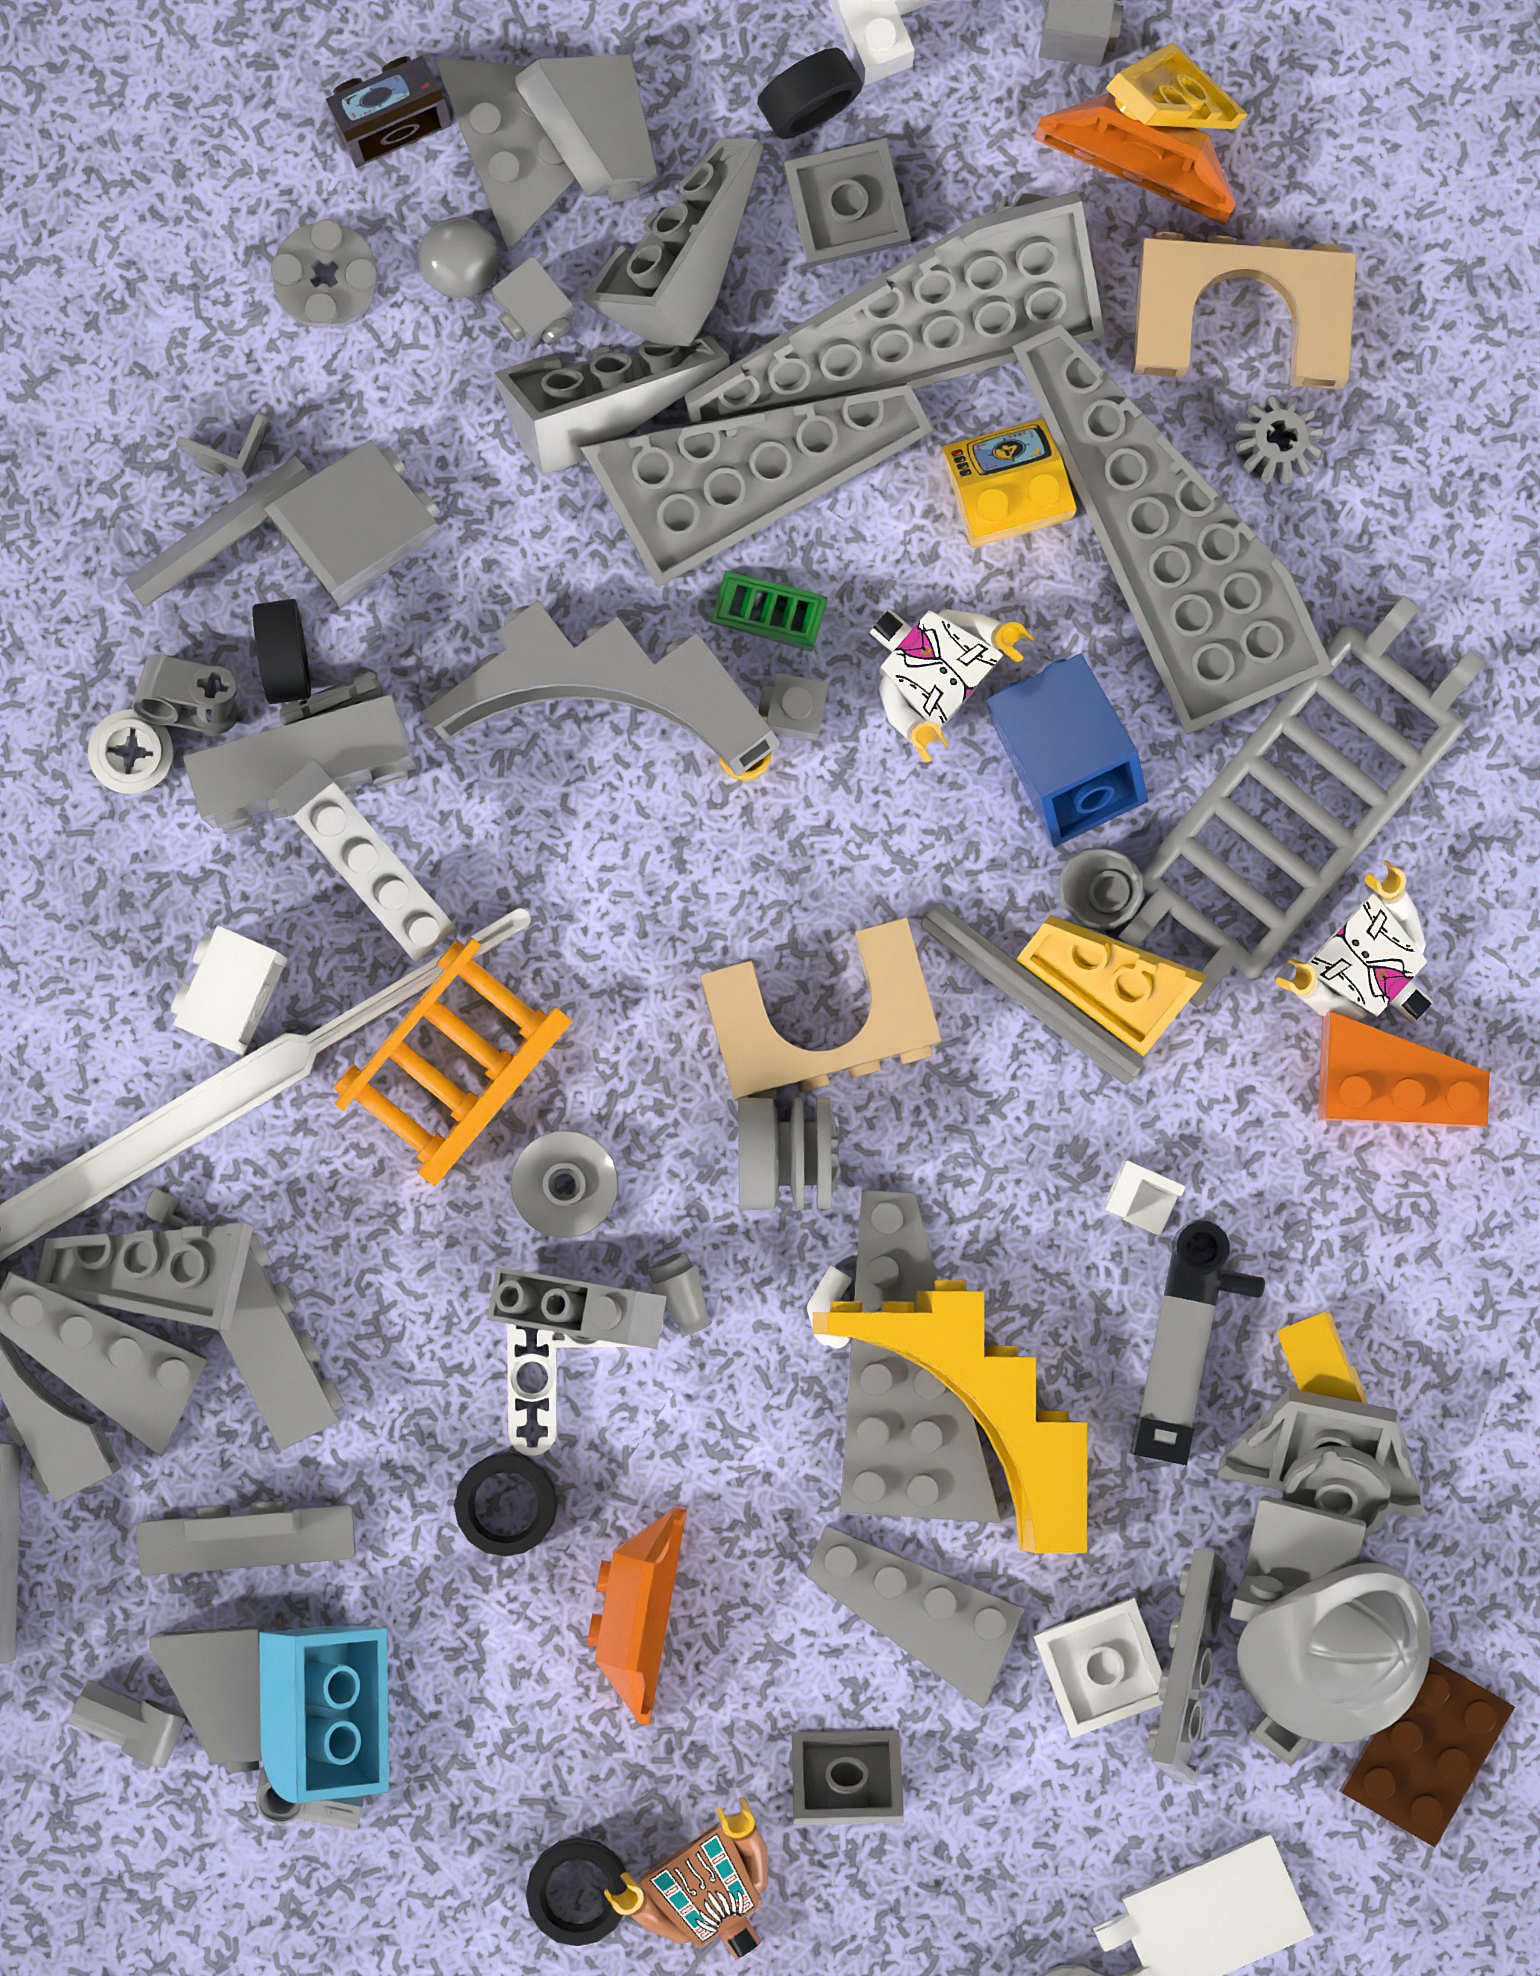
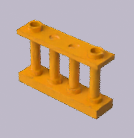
M471 937L464 945L457 939L450 945L436 963L443 971L361 1069L353 1063L333 1086V1089L339 1093V1096L334 1100V1105L340 1110L344 1111L351 1101L355 1099L418 1151L416 1157L422 1161L416 1171L434 1187L572 1022L569 1017L553 1005L546 1013L540 1008L534 1011L476 963L471 957L480 948L481 944ZM456 975L460 976L521 1027L519 1033L525 1039L512 1054L506 1049L502 1052L498 1051L437 1000ZM422 1016L487 1069L484 1074L491 1080L478 1095L474 1094L471 1090L466 1094L402 1041ZM388 1057L453 1110L450 1116L456 1122L443 1137L437 1132L431 1135L368 1083Z

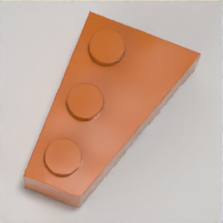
M1328 1011L1326 1016H1322L1318 1121L1466 1128L1488 1126L1490 1072L1333 1011Z

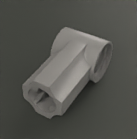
M88 1680L79 1695L69 1724L122 1746L121 1751L140 1762L164 1769L168 1764L187 1717L181 1712L148 1699L139 1701L95 1681Z
M264 1766L262 1767L258 1780L256 1807L259 1814L266 1821L274 1824H286L295 1819L357 1830L365 1795L304 1803L288 1802L270 1790L272 1786L267 1778Z

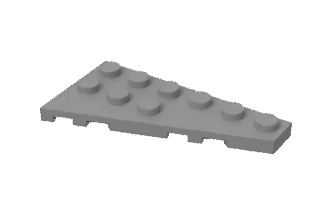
M905 383L582 445L579 448L655 586L660 587L934 432V429L910 384Z
M861 1190L854 1301L863 1302L862 1312H882V1302H915V1312L917 1313V1291H934V1280L938 1279L916 1194ZM851 1338L840 1512L1001 1523L975 1420L961 1399L928 1370L898 1353Z

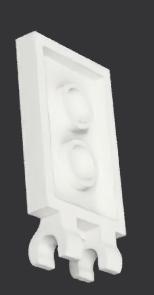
M1269 1832L1122 1896L1121 1899L1127 1912L1093 1927L1104 1952L1112 1950L1131 1939L1142 1965L1118 1976H1223L1315 1935L1272 1835Z

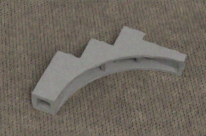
M539 600L531 606H521L511 612L504 620V626L496 631V634L507 649L500 654L493 653L483 658L474 667L472 675L457 686L450 685L440 690L431 699L430 706L422 711V714L433 729L447 743L466 729L494 715L520 706L564 699L604 700L626 704L652 712L678 724L703 741L719 755L737 777L781 745L772 729L698 632L689 639L683 637L671 643L663 651L662 659L653 664L618 616L609 623L603 621L594 625L585 633L582 643L574 648Z

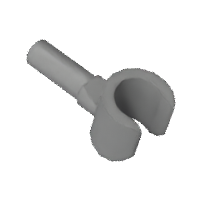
M157 1188L152 1190L145 1205L146 1213L152 1220L169 1226L173 1230H181L182 1227H193L183 1218L174 1215L180 1200L178 1197Z

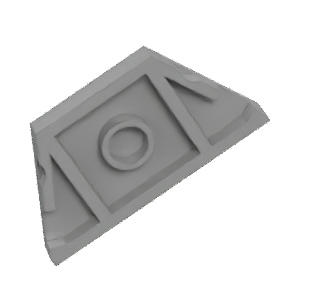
M451 58L435 60L437 70L507 252L514 250L528 231L541 218H544L556 206L558 199L578 181L516 86L515 76L529 66Z
M1290 1388L1219 1460L1218 1478L1283 1490L1284 1477L1292 1463L1309 1450L1329 1445L1352 1447L1369 1454L1384 1468L1391 1485L1389 1512L1416 1518L1422 1517L1423 1499L1398 1413L1395 1409Z

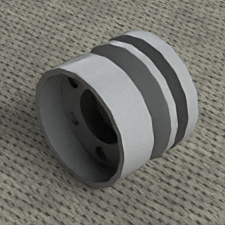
M738 1098L739 1210H774L777 1203L779 1186H790L795 1209H804V1186L816 1185L817 1209H831L832 1195L839 1180V1130L831 1110L830 1098H816V1122H804L803 1098L794 1099L790 1122H779L773 1098Z

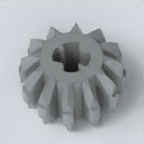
M1270 395L1265 403L1266 412L1260 406L1253 403L1246 411L1251 422L1239 421L1236 425L1235 432L1247 439L1237 442L1234 446V452L1239 455L1252 454L1242 469L1245 473H1250L1258 465L1263 467L1264 470L1260 476L1262 484L1267 485L1270 482L1274 471H1278L1279 480L1283 486H1289L1292 483V469L1298 475L1306 478L1312 471L1307 459L1320 460L1323 455V449L1311 442L1317 441L1324 436V428L1319 426L1307 427V424L1314 418L1316 412L1313 408H1309L1299 416L1294 412L1298 405V398L1291 396L1284 409H1280L1277 397ZM1274 430H1279L1282 438L1290 437L1291 439L1284 451H1280L1277 443H1268L1267 441Z

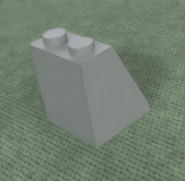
M372 440L364 443L264 508L274 526L339 608L346 605L440 532L438 524L434 520V517L440 513L437 506L421 487L414 493L401 478L408 470L389 446L380 451Z

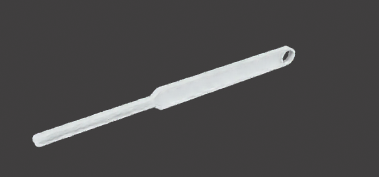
M518 908L472 935L471 938H474L481 946L471 958L473 960L527 928L531 922L528 911ZM468 939L464 940L461 943L464 945L468 941ZM443 954L307 1036L283 1033L0 1205V1262L311 1075L317 1055L428 988L443 971L436 964Z

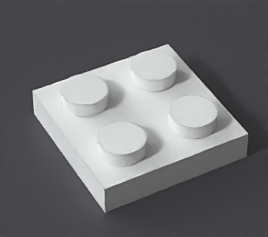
M1134 1597L1032 1634L1071 1738L1163 1705V1701H1160L1158 1694L1162 1670Z

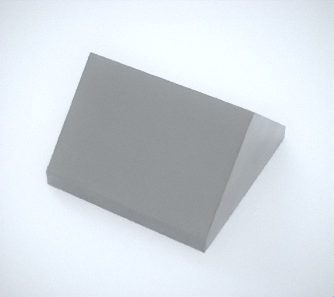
M899 1730L791 1733L794 1826L904 1823Z

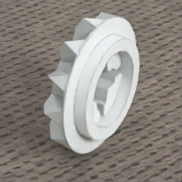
M132 709L117 711L105 717L94 729L88 744V760L96 778L107 788L125 795L149 792L158 783L166 779L174 759L172 739L166 727L142 720ZM133 730H135L137 745L148 753H153V757L145 756V758L136 759L134 767H131V774H128L126 760L121 756H117L114 752H109V749L127 747L129 738H132Z

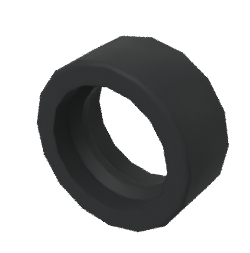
M837 47L824 49L795 63L773 79L758 96L757 105L777 137L781 139L793 138L811 131L840 113L858 96L862 90L863 83L843 50Z
M287 599L255 604L252 608L255 644L262 684L268 703L277 704L309 699L311 696L310 671L304 632L296 600Z
M509 1452L487 1456L469 1468L458 1484L454 1501L457 1525L468 1542L484 1553L502 1557L523 1554L541 1543L554 1524L558 1507L555 1484L544 1467L528 1456ZM503 1472L519 1474L528 1480L536 1491L538 1500L536 1518L529 1528L520 1534L507 1537L493 1534L485 1529L476 1517L474 1506L476 1492L483 1481L494 1474Z
M578 1837L559 1841L542 1852L530 1871L525 1894L529 1915L539 1930L557 1943L572 1946L597 1943L615 1930L624 1915L617 1913L608 1901L602 1914L590 1922L581 1924L565 1922L554 1914L547 1902L545 1892L547 1881L554 1869L566 1861L576 1859L590 1861L599 1867L607 1877L611 1894L620 1895L628 1888L620 1877L622 1873L626 1872V1869L616 1853L599 1841Z

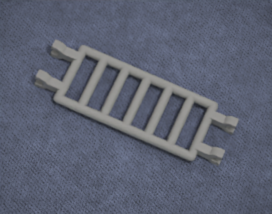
M1405 595L1396 603L1368 638L1352 626H1345L1340 629L1325 647L1334 669L1292 687L1140 868L1143 892L1150 899L1115 940L1137 948L1166 912H1168L1216 953L1200 971L1207 974L1206 979L1189 999V1002L1196 1008L1204 1003L1232 967L1248 979H1255L1262 974L1464 731L1465 720L1450 706L1485 666L1486 662L1469 650L1434 692H1431L1384 653L1421 609ZM1349 652L1359 658L1440 726L1420 750L1330 676ZM1315 692L1406 766L1387 790H1384L1296 717ZM1282 732L1372 806L1353 831L1262 757ZM1248 773L1338 847L1319 872L1228 797ZM1214 813L1305 888L1285 913L1194 838ZM1180 854L1270 928V931L1251 953L1160 879Z

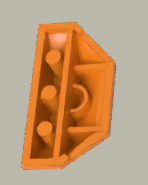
M1110 92L1041 117L1034 140L1226 226L1235 202L1208 134L1199 131L1200 128L1144 125L1139 120H1133L1122 113L1115 103L1116 97Z
M676 1505L617 1547L613 1552L612 1561L601 1560L596 1592L606 1593L603 1615L592 1613L587 1646L597 1647L596 1663L639 1724L650 1725L687 1511V1507Z

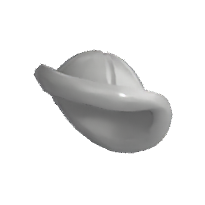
M1381 1563L1352 1565L1301 1586L1255 1615L1245 1626L1238 1643L1237 1662L1239 1676L1245 1689L1261 1709L1287 1730L1299 1736L1321 1742L1342 1743L1356 1741L1392 1725L1414 1702L1424 1682L1429 1665L1431 1651L1430 1618L1418 1588L1402 1572Z

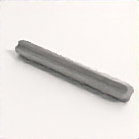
M937 903L924 917L921 923L924 931L1122 1084L1128 1085L1141 1071L1144 1061L1140 1056L943 904Z

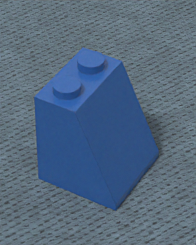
M1082 653L1069 659L1054 661L1043 672L1020 683H1009L1000 688L995 695L985 699L992 725L1053 848L1149 802L1138 750Z

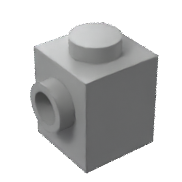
M533 255L491 288L495 302L504 311L498 316V319L516 342L525 337L533 348L543 340L547 345H551L564 336L572 327L569 319L575 315L573 304Z
M777 672L774 686L763 685L758 712L762 717H767L766 723L774 734L818 743L829 683Z

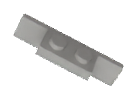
M283 1500L251 1503V1513L230 1514L229 1505L197 1507V1517L142 1521L137 1524L139 1569L143 1576L348 1560L356 1555L353 1509L350 1505L284 1510Z

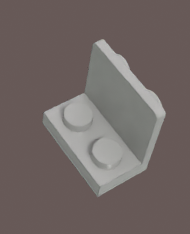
M1262 1496L1257 1508L1245 1573L1234 1597L1230 1617L1249 1622L1267 1606L1301 1586L1334 1571L1358 1564L1366 1523L1362 1520L1269 1496Z

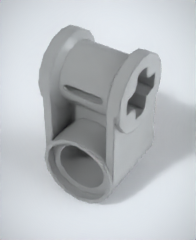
M155 654L149 656L145 661L131 707L139 718L155 725H171L201 731L206 734L219 735L228 732L235 726L238 720V706L234 700L237 695V681L234 674L221 666L205 665L180 660L170 655ZM215 680L220 682V691L216 690ZM207 709H212V720L208 719Z

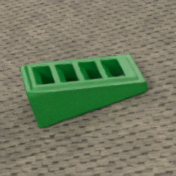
M725 571L711 623L813 652L828 597ZM737 587L747 590L739 617L729 615ZM757 593L767 595L760 622L749 620ZM777 599L787 601L780 627L770 625ZM798 605L808 607L801 632L790 630Z

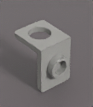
M258 411L238 459L182 436H178L176 444L181 452L196 457L194 466L209 474L223 478L227 470L247 479L271 423L266 414Z

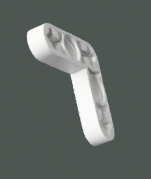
M507 1323L508 1435L513 1447L524 1455L535 1456L543 1454L550 1449L556 1440L557 1348L637 1346L591 1338L583 1339L574 1335L538 1330L537 1347L548 1344L549 1356L530 1353L517 1357L516 1345L527 1347V1332L524 1329H518L517 1325ZM527 1362H538L547 1371L548 1381L540 1392L528 1393L521 1389L518 1384V1370ZM516 1398L529 1402L545 1398L549 1399V1410L537 1408L538 1424L548 1427V1436L540 1437L536 1447L528 1446L527 1438L518 1436V1426L527 1424L528 1408L517 1411Z

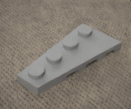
M242 1222L217 1227H182L181 1230H144L120 1235L96 1234L45 1239L36 1283L77 1301L230 1332L254 1225Z
M11 1271L1 1288L0 1332L162 1458L208 1360L195 1352Z
M825 1525L805 1576L984 1709L1025 1609Z
M1194 1549L1191 1564L1186 1563L1182 1569L1180 1594L1184 1596L1181 1616L1173 1618L1169 1633V1644L1171 1648H1174L1170 1669L1165 1668L1159 1682V1699L1163 1701L1160 1721L1153 1722L1148 1737V1752L1153 1755L1152 1762L1174 1781L1197 1786L1199 1766L1189 1765L1191 1747L1196 1740H1203L1206 1717H1202L1201 1702L1198 1700L1199 1690L1204 1691L1207 1685H1211L1213 1670L1212 1651L1210 1648L1205 1647L1206 1637L1215 1638L1218 1632L1227 1565L1216 1552Z

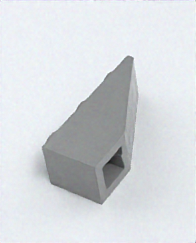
M496 1267L487 1320L658 1350L667 1296Z

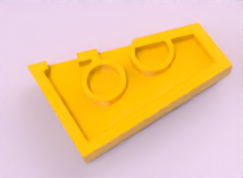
M1174 42L1120 71L1106 87L1116 97L1115 103L1120 111L1133 120H1139L1144 125L1234 129L1248 115Z

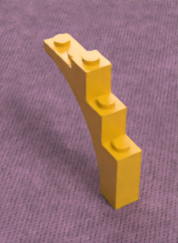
M934 1280V1291H917V1313L915 1312V1302H882V1312H862V1301H830V1312H813V1334L855 1338L892 1350L928 1370L961 1399L985 1430L1004 1468L1015 1506L1018 1547L1020 1551L1031 1553H1087V1422L1069 1421V1411L1037 1410L1036 1421V1357L1018 1356V1346L986 1345V1356H984V1291H967V1280Z

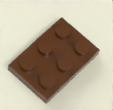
M1430 1657L1424 1682L1412 1705L1392 1725L1369 1737L1339 1791L1436 1848L1514 1711L1515 1706Z

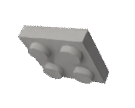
M887 138L784 161L783 167L808 268L911 243V236Z

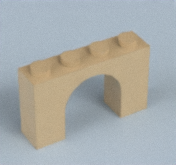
M1158 232L1153 235V239L1144 238L1139 259L1132 374L1185 378L1190 365L1192 319L1195 302L1208 288L1218 282L1233 278H1247L1259 281L1272 288L1283 299L1290 312L1293 338L1289 386L1343 389L1349 380L1357 253H1344L1342 246L1329 243L1314 244L1311 250L1290 249L1291 244L1283 240H1262L1259 242V246L1238 245V239L1229 236H1210L1206 238V243L1185 241V235L1175 232Z
M907 917L855 932L854 937L870 992V1010L867 1021L861 1031L848 1043L832 1050H804L785 1041L775 1031L765 1010L752 960L700 975L734 1101H737L738 1098H773L775 1101L779 1099L776 1089L797 1084L799 1093H804L830 1085L828 1078L830 1074L849 1070L851 1079L881 1071L879 1061L900 1055L902 1065L933 1056L931 1046L940 1044L942 1040Z

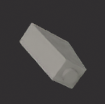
M631 54L538 59L515 76L518 90L587 197L608 195L611 202L630 200L641 194L640 188L658 177Z
M263 1625L155 1633L149 1637L150 1649L211 1763H226L227 1772L230 1773L259 1770V1761H263L260 1735L259 1632H264Z

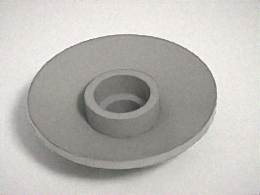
M554 1131L532 1141L520 1153L511 1175V1194L515 1207L521 1217L540 1233L557 1238L577 1237L594 1230L610 1214L618 1193V1175L614 1162L608 1152L596 1140L574 1131ZM563 1174L571 1175L576 1183L574 1191L569 1195H561L555 1189L556 1179Z

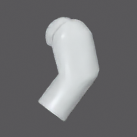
M831 1265L807 1304V1312L812 1330L813 1312H830V1301H840L853 1280ZM814 1334V1337L822 1345H829L835 1349L844 1347L851 1339L848 1337Z

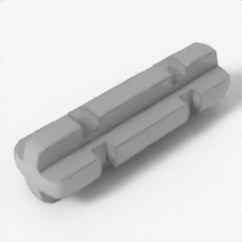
M368 671L352 678L353 684L347 686L344 681L311 695L309 699H306L307 703L300 705L299 701L282 707L279 710L280 717L285 726L382 697L383 691L376 675Z

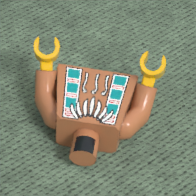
M738 1798L742 1807L739 1814L727 1816L724 1814L722 1807H719L717 1809L719 1823L641 1875L638 1884L643 1891H641L629 1873H622L620 1877L628 1886L626 1891L620 1895H613L608 1889L604 1891L605 1896L615 1911L622 1915L631 1916L646 1930L678 1944L692 1941L700 1948L719 1935L735 1960L740 1959L755 1949L762 1940L746 1916L762 1905L760 1894L768 1885L767 1846L754 1822V1817L746 1798Z

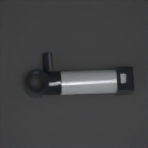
M1196 1221L1182 1226L1176 1232L1172 1241V1255L1140 1415L1136 1418L1130 1453L1133 1455L1186 1466L1195 1429L1192 1428L1219 1290L1260 1298L1263 1296L1265 1288L1263 1277L1224 1269V1264L1230 1253V1242L1226 1233L1218 1225L1209 1221ZM1198 1232L1208 1235L1214 1244L1212 1257L1202 1264L1194 1262L1187 1253L1189 1238Z

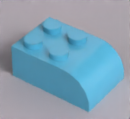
M346 1624L259 1632L261 1754L267 1778L275 1792L282 1799L292 1803L389 1793L387 1628Z

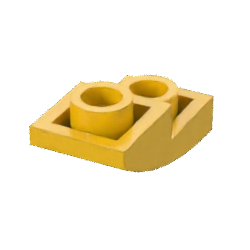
M1324 1311L1277 1330L1282 1348L1299 1390L1368 1404L1356 1367L1348 1363L1332 1314Z

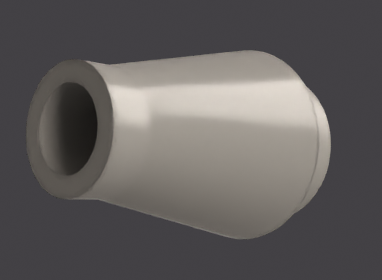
M686 1252L677 1253L662 1259L647 1269L651 1281L648 1282L649 1287L654 1294L667 1296L665 1309L678 1325L682 1336L696 1333L712 1323L707 1313L697 1262H690Z

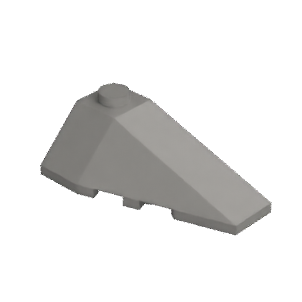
M721 138L679 182L678 190L682 196L678 201L664 209L661 213L653 210L643 221L649 232L635 247L628 252L626 248L620 246L608 258L583 298L587 306L652 343L690 346L693 340L700 334L704 322L716 304L764 147L758 139Z
M700 332L690 346L657 344L647 340L639 346V353L628 355L619 352L610 353L609 346L592 349L593 360L562 364L561 355L554 354L542 356L494 372V377L522 450L541 474L544 475L550 472L565 471L574 464L585 461L586 459L579 446L624 437L684 396L685 393L730 364L729 355L708 332Z

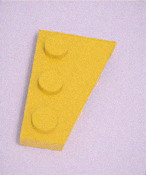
M1049 915L1016 959L1017 962L1142 1057L1145 1056L1207 977V974L1053 915Z

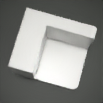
M1126 1160L1122 1162L1101 1210L1155 1235H1159L1163 1232L1177 1198L1182 1196L1186 1186Z

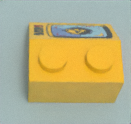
M1044 418L942 446L970 548L1073 519L1077 508L1061 455Z

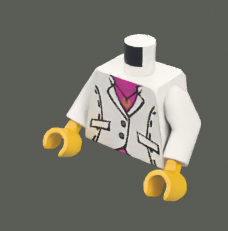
M889 609L870 631L872 636L892 652L880 667L879 673L883 678L878 688L889 723L913 744L924 762L931 761L932 758L925 747L932 741H940L944 747L949 746L941 730L1000 663L1003 654L997 649H1001L1014 662H1020L1024 657L1013 648L1014 643L1021 638H1027L1033 642L1034 636L1018 622L1005 624L983 614L950 609L941 611L938 614L929 610L916 626L912 628Z
M1388 860L1383 862L1388 869V875L1383 882L1380 883L1370 873L1365 876V883L1380 895V899L1374 893L1367 897L1307 963L1289 958L1288 962L1296 968V975L1291 982L1279 976L1276 979L1278 987L1295 993L1320 1016H1326L1328 1011H1333L1356 1021L1363 1019L1365 1016L1373 1019L1390 1004L1413 1024L1433 1003V1000L1411 981L1427 963L1423 955L1426 941L1417 909L1404 888L1406 884L1405 875Z

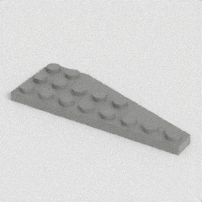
M1073 191L982 216L962 225L685 393L684 397L691 425L905 383L910 384L912 389L928 386L1018 361L1012 346L1059 324L1078 343L1105 337L1083 204L1078 192Z
M1059 324L1012 346L1186 735L1334 669L1291 572L1070 333Z

